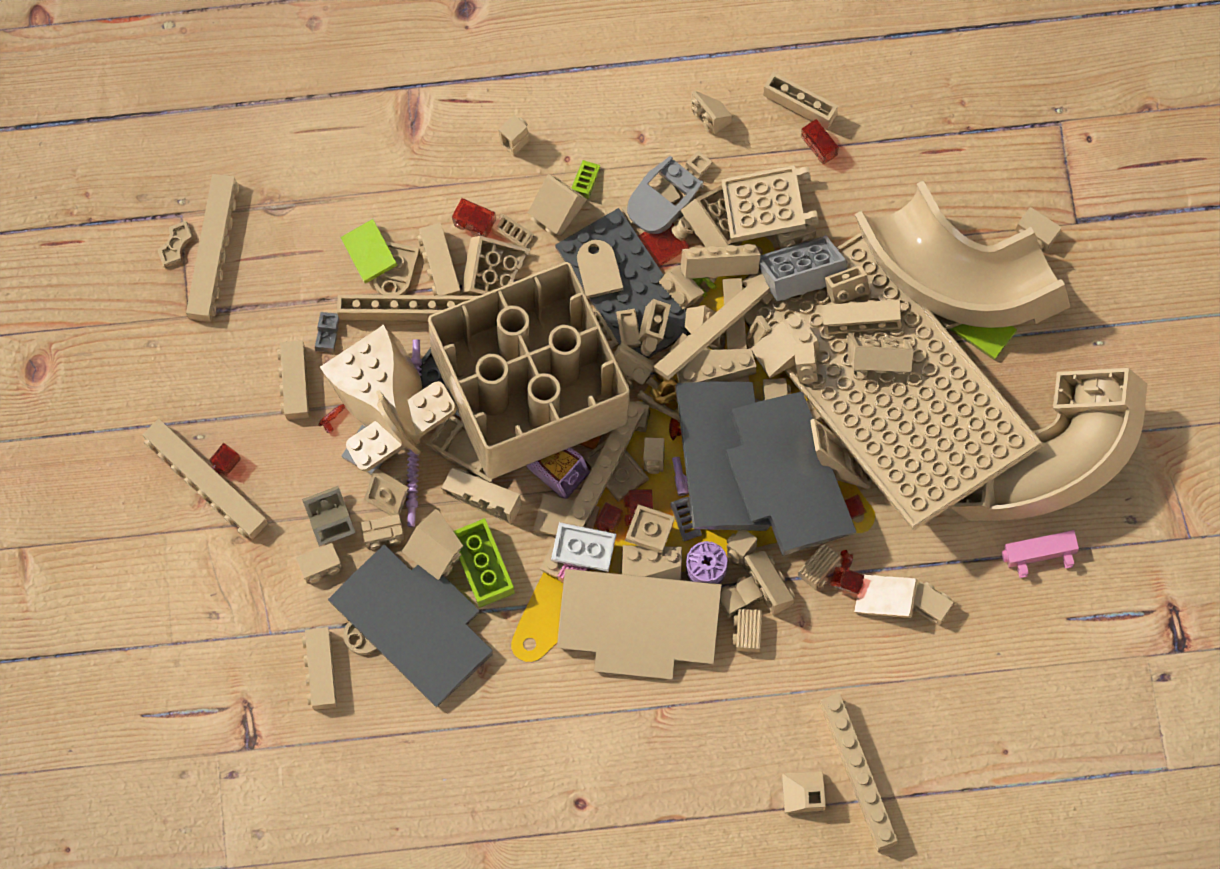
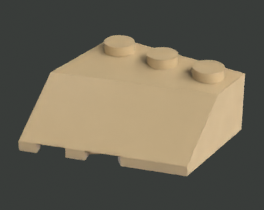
M722 185L699 196L681 209L684 218L690 223L695 234L705 245V248L710 246L725 247L734 244L731 241Z
M483 236L471 238L461 293L480 296L513 283L517 271L520 270L522 262L530 249Z
M848 332V360L857 372L865 373L867 370H875L876 373L881 374L887 371H894L896 374L911 372L913 348L908 340L882 337L881 340H877L876 337L867 334L861 338L854 337V333Z
M623 545L622 574L681 580L682 547H664L663 552L659 553L641 546Z

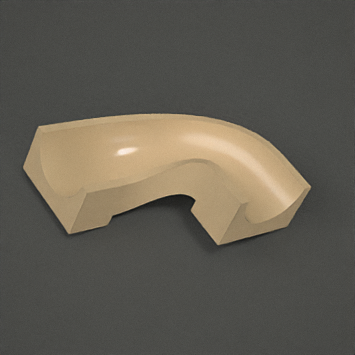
M924 180L917 183V191L912 200L905 207L891 215L871 218L864 215L862 211L855 214L862 236L884 273L908 297L939 316L970 326L996 328L1013 326L1032 319L1037 324L1070 308L1065 284L1062 279L1057 280L1052 272L1032 227L995 245L986 246L978 244L960 233L945 218Z
M1130 368L1057 372L1053 409L1058 412L1057 417L1049 426L1032 431L1043 443V447L950 508L969 521L1017 520L1054 512L1093 494L1120 472L1136 449L1144 422L1147 383Z

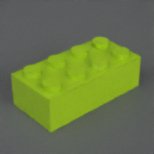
M484 518L454 530L453 532L463 545L459 552L461 554L459 560L479 608L515 594L513 584L486 519Z

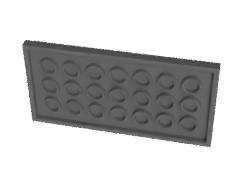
M619 208L555 244V248L564 262L571 264L583 291L584 287L577 262L579 249L583 244L591 240H601L612 247L623 290L592 297L589 300L596 311L600 312L619 345L621 344L616 312L635 309L640 333L645 307L653 299L670 304L671 307L663 340L656 345V349L650 355L645 356L649 359L673 345L683 333L687 336L691 334L685 327L687 309H682V306H679L674 301L672 295H669V292L662 287V284H659V281L664 276ZM593 246L589 249V252L597 254L599 248ZM641 346L631 348L643 355L641 353Z

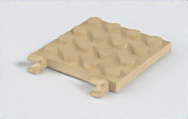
M795 165L721 179L732 243L806 229V224L818 225L817 211L803 212L798 180H811L809 167L796 169Z

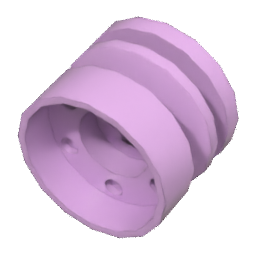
M705 541L697 543L690 549L686 561V571L690 581L714 584L723 582L727 572V557L721 546L714 542ZM704 560L710 562V566H707V564H703Z

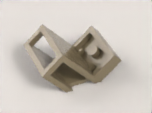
M339 486L302 499L319 546L355 533Z

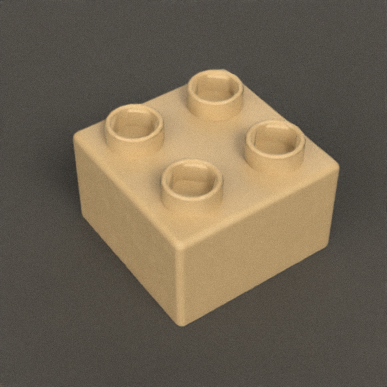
M561 263L429 316L428 324L432 356L451 397L457 405V412L488 478L494 479L620 428L627 423L629 387L570 263Z

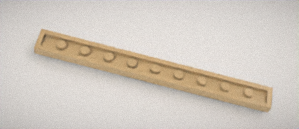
M629 401L627 423L620 428L612 430L565 519V524L585 528L646 410L644 407ZM554 540L540 570L558 579L564 564L551 561Z

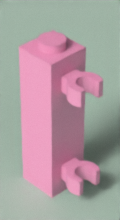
M1072 530L1006 544L1004 551H1002L1004 563L1007 562L1008 568L1017 566L1019 578L1027 577V574H1029L1026 564L1063 557L1065 569L1071 568L1074 565L1072 555L1077 554L1079 550L1075 531Z

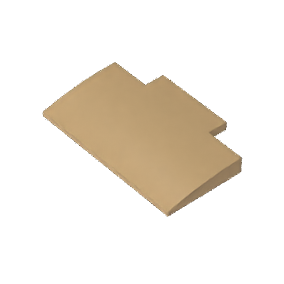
M565 569L557 648L596 652L595 672L673 679L674 660L714 664L721 584Z

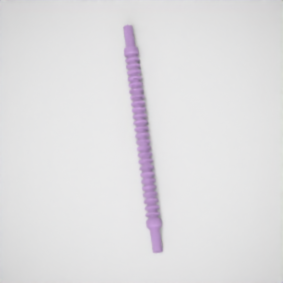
M415 339L413 340L411 361L419 373L422 370L420 368L422 365V359H420V340ZM408 449L410 451L407 453L410 456L407 459L409 461L407 464L409 466L407 469L409 472L407 474V477H409L407 479L409 483L407 485L409 488L407 493L409 495L406 496L408 499L406 507L408 508V527H415V514L418 507V501H416L418 498L416 495L418 493V490H416L418 485L416 483L419 482L416 479L419 475L416 473L419 471L417 469L419 466L417 463L419 458L417 456L419 454L417 455L411 449Z

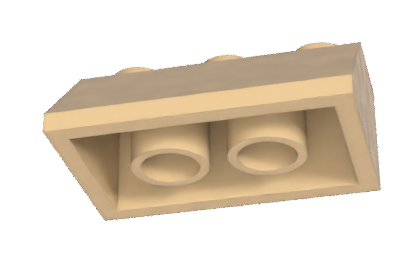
M765 551L749 554L744 557V569L749 577L752 576L772 615L774 616L792 606L795 595L790 587L786 588L783 583L785 579L780 571L777 572L774 568L775 562L771 555H766Z

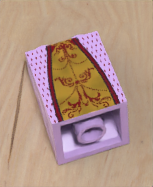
M572 448L526 465L531 472L564 499H567L590 473L583 457Z

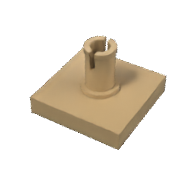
M376 468L372 473L364 499L391 516L400 515L409 488L403 485L401 478L397 481L398 476L392 478Z
M638 505L625 541L662 553L675 517Z

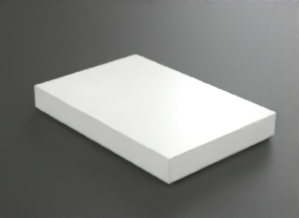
M559 522L551 561L608 573L616 534Z

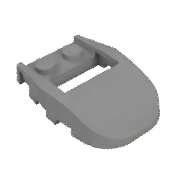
M670 156L650 170L637 186L628 201L627 214L630 220L645 232L651 234L662 233L670 228L672 223L678 218L681 219L684 216L681 209L696 199L695 194L699 188L703 189L704 187L703 181L697 179ZM658 173L686 195L676 206L648 185Z

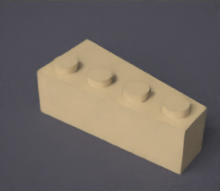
M751 349L703 350L676 374L679 383L727 382L756 374V363Z
M451 468L442 486L443 494L511 525L522 506L519 493L487 482L480 477L469 475L460 468L457 470Z

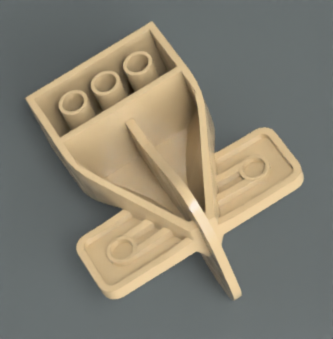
M384 325L320 367L347 410L367 426L349 438L346 443V447L357 467L364 472L370 471L404 448L411 449L417 455L422 452L419 444L421 437L453 416L457 411L456 403L441 382L436 381L422 390L420 375L400 340Z

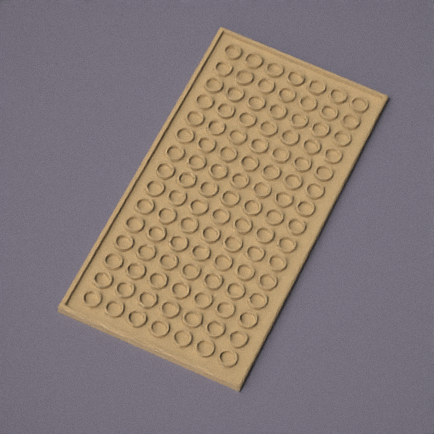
M859 233L837 247V249L845 258L847 269L858 265L863 268L868 277L870 293L845 303H859L870 300L886 301L888 299L900 300L902 329L854 332V337L862 338L867 334L876 337L877 340H881L882 337L908 340L913 348L911 372L896 374L894 371H887L881 374L876 373L875 370H867V372L861 373L853 369L848 360V333L825 335L823 305L833 303L828 296L827 287L809 291L804 295H796L784 301H777L773 298L767 305L759 301L744 314L745 323L751 328L756 317L762 315L773 330L783 320L798 312L818 340L820 352L816 353L818 382L799 384L796 365L788 368L785 372L914 531L1043 447V443L935 316L903 293L889 279L874 259L862 233Z

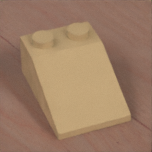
M799 312L783 320L751 348L752 353L769 378L796 365L794 344L814 343L815 354L820 352L817 338Z

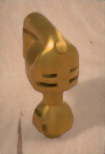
M655 373L656 379L661 382L658 388H653L650 391L655 402L666 404L677 400L675 386L677 381L674 378L667 380L660 374Z

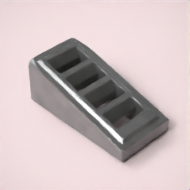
M689 497L671 502V509L683 541L702 536L700 529H695L685 534L684 530L693 528L692 523L682 525V523L692 520ZM687 505V508H684V509H681V510H678V511H677L678 508H681V507H684V506ZM686 513H690V515H688V516H686V517H683V518H680V517H679L680 515H683V514H686Z

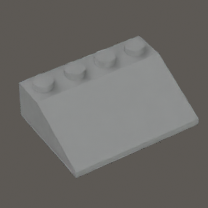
M827 236L760 255L759 267L767 285L777 301H784L796 295H804L809 291L823 289L826 287L825 277L847 270L845 258Z

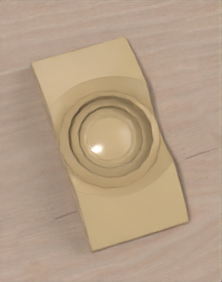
M451 416L442 422L427 442V446L445 459L461 466L473 476L480 477L491 483L493 479L486 476L462 421Z
M816 419L810 420L816 455L821 465L838 471L839 477L842 480L855 484L864 483L861 465L837 435Z

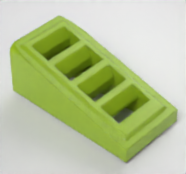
M582 160L572 189L586 199H589L600 165ZM585 166L594 168V172L584 169ZM582 174H590L592 175V177L584 176ZM581 179H584V180H587V181H590V182H589V183H586V182H583V181H580V180H581ZM578 185L586 186L587 189L578 187Z

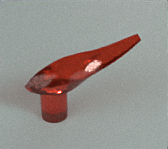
M341 404L330 411L320 420L318 426H323L327 434L334 431L330 421L334 420L345 409V405Z
M671 417L669 435L672 441H674L677 436L681 435L680 422Z
M847 550L841 551L840 555L844 560L830 584L838 581L851 567L853 554H849Z

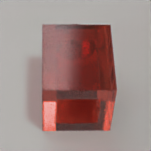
M224 442L209 459L212 465L211 468L219 475L222 473L226 477L241 460L239 454Z
M605 502L595 521L597 530L614 534L624 516L623 510Z
M835 567L830 585L846 592L859 594L863 586L864 575L846 568Z

